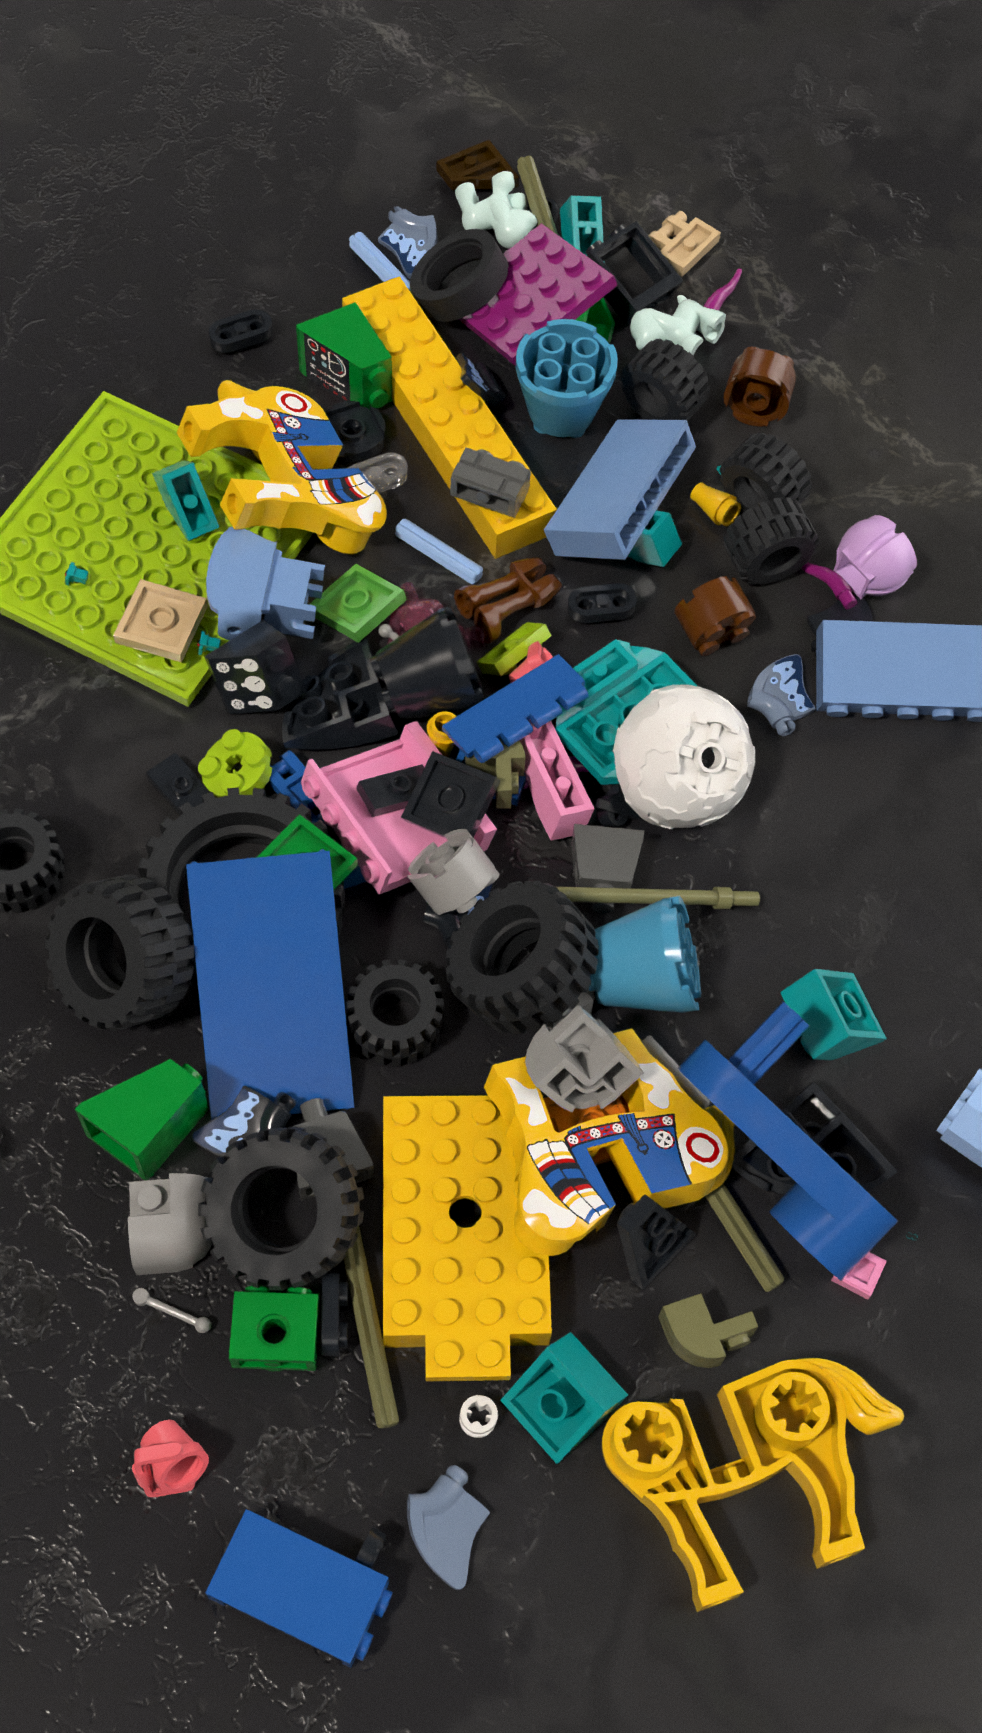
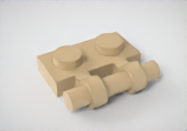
M678 211L675 215L668 216L663 221L662 227L658 231L651 232L648 236L675 271L683 277L719 242L721 232L697 217L688 224L686 223V214L683 211Z

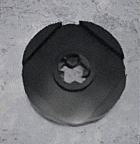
M345 401L333 405L325 412L343 444L336 463L347 465L351 462L364 461L383 451L386 436L385 421L377 409L370 406L369 410L366 407H361L360 402ZM352 428L354 431L360 430V432L356 435L347 434V429Z

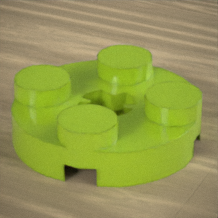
M231 729L223 734L222 738L209 749L205 757L199 762L198 772L202 775L206 788L213 792L216 798L228 796L227 788L238 787L240 795H252L253 788L263 789L271 777L273 768L270 766V757H272V753L257 735ZM237 762H240L242 768L238 772L234 769L233 773H231L232 767Z

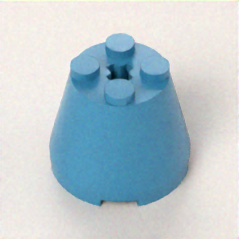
M573 319L547 321L545 327L534 331L530 335L526 333L518 345L516 373L534 429L538 433L556 437H581L593 421L615 380L618 361L616 349L613 344L610 345L601 335L596 333L597 328L591 324Z
M680 896L664 898L595 929L599 945L598 956H595L598 959L595 974L590 975L591 985L589 991H595L596 1000L599 1005L679 1013L699 1010V1004L694 1000V998L701 997L697 953L695 945L692 943L690 930L685 928V923H689V916Z

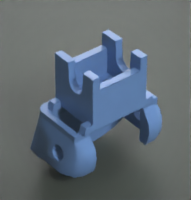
M229 527L220 536L213 549L206 577L207 600L211 610L218 614V635L230 641L261 622V615L265 614L264 620L282 634L313 639L315 627L303 623L304 620L315 621L316 606L308 605L309 596L321 598L323 586L311 584L309 580L323 581L325 565L282 557V551L276 549L277 542L267 540L246 529L234 530L233 527Z

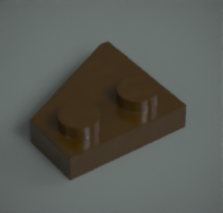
M490 140L436 161V171L451 190H455L459 185L467 182L473 183L475 189H493L492 177L502 171L511 172L515 181L514 188L519 187L520 177Z

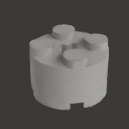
M457 829L445 834L444 836L448 841L439 847L434 842L428 845L415 857L408 868V871L411 873V875H407L409 880L438 915L455 909L459 913L468 911L477 902L475 896L485 887L493 884L499 877L494 864L468 830Z

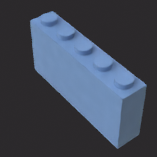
M617 419L544 528L555 556L626 559L696 448L687 420Z
M823 620L816 630V711H825L831 717L847 716L848 712L862 713V717L879 718L883 714H897L899 719H915L919 715H932L933 720L945 721L953 719L954 716H967L968 721L982 722V625Z

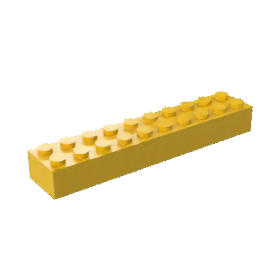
M400 276L342 298V307L356 302L391 355L392 401L449 489L451 475L466 447L476 451L479 449L486 450L495 458L507 462L517 461L529 469L483 399L463 383L460 378L462 370L459 363ZM532 472L528 493L523 503H521L515 518L455 497L495 559L546 538L544 528L557 511Z

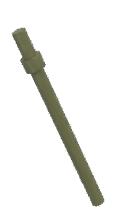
M556 887L571 902L653 904L664 898L680 896L685 905H712L714 909H731L732 906H758L760 902L759 892L732 891L730 887H714L713 890Z

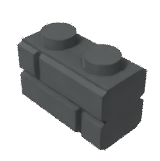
M466 447L451 475L450 495L515 518L521 503H523L528 493L531 470L525 468L520 462H507L493 457L486 450L479 449L476 451Z

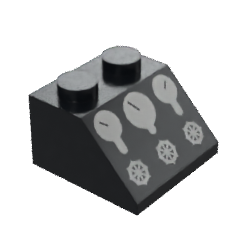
M262 620L204 656L226 711L229 714L277 711L306 693L286 636L265 620Z

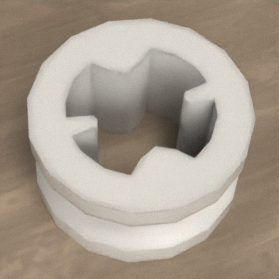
M475 1395L469 1397L463 1403L460 1410L459 1422L462 1430L474 1438H482L489 1435L496 1425L498 1410L495 1403L486 1396ZM472 1407H476L478 1411L486 1409L489 1412L485 1419L486 1425L482 1426L478 1421L472 1424L469 1422L468 1418L471 1417L472 1411L470 1409Z

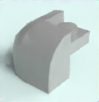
M580 1005L573 1009L552 1030L544 1024L534 1035L527 1049L525 1059L527 1072L535 1086L560 1107L570 1112H573L574 1109H586L596 1105L603 1109L616 1100L644 1074L621 1041L598 1018L595 1020Z
M169 1173V1179L129 1182L130 1216L128 1217V1235L131 1262L136 1275L180 1272L193 1268L192 1265L206 1256L213 1242L211 1238L203 1239L200 1228L207 1226L205 1216H198V1203L205 1201L206 1193L201 1192V1187L204 1179L207 1177L187 1173Z

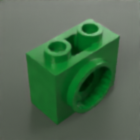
M248 1286L245 1288V1292L234 1291L229 1361L232 1368L265 1369L268 1371H316L320 1313L319 1295L311 1294L310 1289L301 1287L288 1288L286 1293H271L269 1288L263 1286L259 1288ZM273 1327H279L286 1331L284 1339L276 1344L268 1343L263 1339L265 1333Z

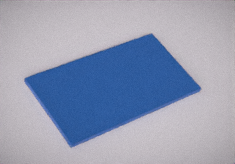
M321 849L318 852L204 863L191 862L186 864L211 1120L220 1116L233 1104L243 1086L259 1092L273 1102L279 1092H285L296 1100V1106L291 1110V1114L302 1113L301 1104L315 1098L323 1099L326 1110H348L354 1108L330 850Z

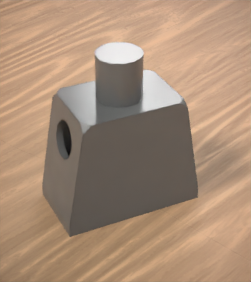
M574 824L571 850L576 887L631 888L644 838V831ZM592 903L591 909L597 913H610L614 910V903Z
M321 1098L311 1099L301 1104L300 1108L305 1122L293 1127L306 1129V1132L311 1134L319 1133L327 1138L329 1145L332 1147L338 1146L345 1153L343 1159L347 1165L353 1164L358 1173L354 1177L356 1183L374 1178L372 1159L346 1112L339 1111L328 1115ZM297 1173L301 1201L315 1197L311 1186Z

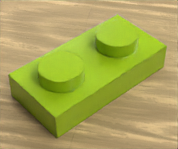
M526 622L480 658L477 664L484 674L508 675L517 668L516 664L527 656L528 647L532 643L539 641L542 646V643L552 635L546 624Z

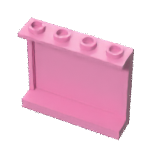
M417 721L404 726L399 740L320 769L313 759L308 760L301 780L305 795L316 804L324 822L332 827L341 840L342 847L358 859V866L361 868L364 879L372 884L379 895L411 882L407 876L411 875L408 868L415 857L432 842L439 847L448 841L444 837L404 821L401 816L405 808L372 817L356 789L360 780L421 764L425 768L432 751L441 754ZM486 814L474 836V839L483 851L488 849L497 830Z

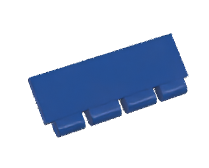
M558 654L442 725V730L467 758L474 755L482 764L504 750L499 740L500 738L507 747H510L533 732L530 722L536 728H540L562 714L560 705L565 710H569L588 698V692L584 687L585 680Z

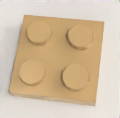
M140 579L113 634L114 641L120 645L182 663L208 607L207 598Z

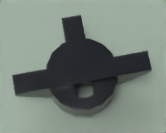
M614 784L606 795L597 799L596 815L605 827L622 826L626 823L627 819L641 820V817L625 801L620 784Z

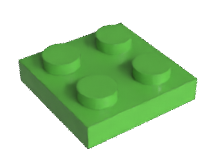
M355 564L322 593L321 598H316L309 605L316 606V619L359 643L407 599L403 589Z

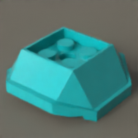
M615 639L573 668L585 680L584 687L589 696L569 710H565L560 705L562 714L556 717L555 730L566 748L601 785L619 784L613 747L618 727L620 728L631 710L653 690L670 685H697L665 652L647 647L630 646L628 642Z

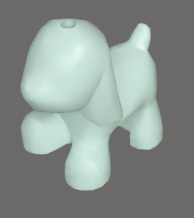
M502 171L492 177V195L480 202L473 183L467 182L459 185L455 189V194L463 213L462 224L465 230L481 229L487 231L493 228L499 244L504 248L510 249L537 225L536 216L530 211L524 210L526 208L525 195L523 193L509 194L515 186L514 176L511 172Z
M679 295L677 296L679 305L673 316L652 308L642 309L634 314L630 329L636 341V347L639 350L651 340L662 339L665 341L667 339L675 345L679 344L684 350L694 356L697 348L703 343V338L696 335L695 332L699 331L706 341L715 344L724 330L726 314L719 310L705 308L696 301Z

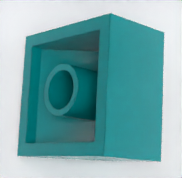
M814 969L780 992L785 1003L810 1026L801 1035V1043L805 1051L813 1059L835 1060L887 1039L854 973Z
M570 1332L548 1346L500 1401L554 1462L558 1464L599 1427L628 1394Z

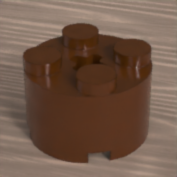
M753 346L744 349L743 353L736 358L732 365L724 392V403L726 407L729 405L732 409V415L744 424L760 427L767 426L769 421L777 418V422L781 420L788 411L796 381L793 360L789 356L767 349H759Z
M727 576L713 579L692 591L695 597L688 603L683 598L674 611L693 647L703 657L718 650L720 643L727 640L737 643L745 639L750 634L748 627L756 619V612L736 578L732 577L730 582Z

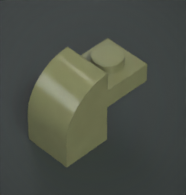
M500 738L499 740L504 748L502 752L482 764L474 755L470 758H467L465 755L466 765L493 775L500 780L496 789V808H511L512 794H519V776H524L526 757L520 741L507 747Z
M701 1293L663 1306L658 1316L672 1350L685 1362L703 1368L721 1366L726 1358L723 1347L726 1346L728 1351H733L750 1344V1337L754 1335L758 1328L752 1311L713 1324Z

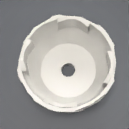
M670 685L651 691L648 696L631 710L620 728L618 727L613 747L616 774L625 801L642 819L668 829L702 827L728 814L743 798L751 782L755 766V746L752 744L749 728L744 717L722 696L711 690L693 685ZM708 747L712 749L715 755L714 763L710 768H706L701 760L703 751Z

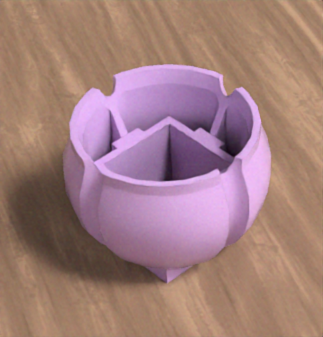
M881 515L871 516L852 525L842 537L837 550L836 565L833 571L844 578L852 591L860 599L866 595L883 596L898 590L906 583L910 575L914 573L913 570L917 567L915 551L905 533H895L896 524Z

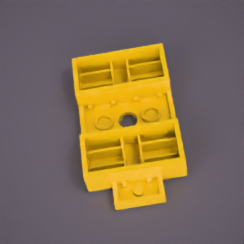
M488 1095L383 1096L384 1348L425 1347L426 1381L510 1380V1346L549 1345L552 1334L549 1256L531 1251L520 1241L516 1234L514 1217L517 1211L518 1181L514 1182L516 1172L515 1156L512 1146L506 1137L503 1117L498 1107ZM459 1199H471L479 1205L482 1215L474 1226L468 1228L459 1227L450 1218V1207Z

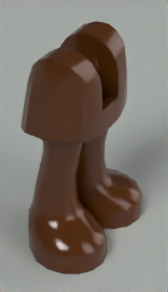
M540 557L511 562L509 567L510 573L504 577L480 585H466L455 590L454 600L459 612L466 619L474 617L476 631L485 643L489 644L500 637L502 621L507 616L529 606L531 608L543 606L562 588L561 582L555 575L548 574L542 577L547 566ZM513 589H515L516 593L510 596H507L496 602L486 604L492 599L508 591H511Z

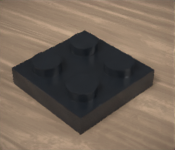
M432 751L401 818L408 823L446 838L445 834L457 829H467L474 838L500 780L493 775Z

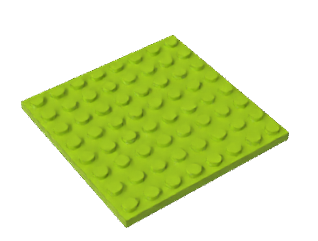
M103 391L0 518V614L189 707L212 675L204 657L212 651H202V655H198L199 646H197V641L200 640L202 631H205L208 637L220 638V646L229 641L218 635V614L211 610L208 600V607L182 663L117 644L114 641L113 634L140 579L207 598L206 577L213 549L220 536L229 527H233L220 506L230 479L271 480L263 465L225 447H217L205 452L201 456L191 457L177 435L178 425ZM182 460L194 463L219 524V528L189 541L185 538L165 506L152 473ZM269 526L245 528L267 540L277 542L276 549L282 551V557L289 559L297 557L314 533L297 528L279 529ZM71 562H74L77 568L88 571L86 584L74 581L73 583L70 582L69 585H65V573Z

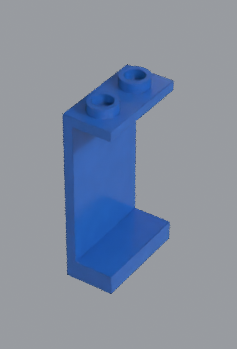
M246 1509L205 1594L209 1599L223 1606L227 1604L341 1660L343 1665L351 1668L355 1658L361 1661L364 1660L374 1637L373 1634L367 1631L375 1615L380 1618L383 1617L393 1592L387 1590L389 1577Z

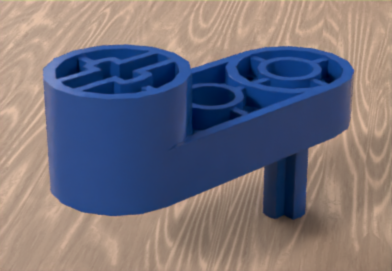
M782 1002L728 1060L707 1040H704L677 1069L796 1182L769 1212L813 1257L842 1281L895 1226L898 1220L754 1086L810 1027L785 1002Z

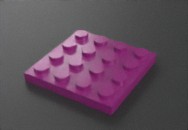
M541 223L503 253L508 262V273L496 295L477 311L458 320L516 366L517 348L526 333L530 335L534 331L545 327L547 321L577 319L617 286L614 275Z

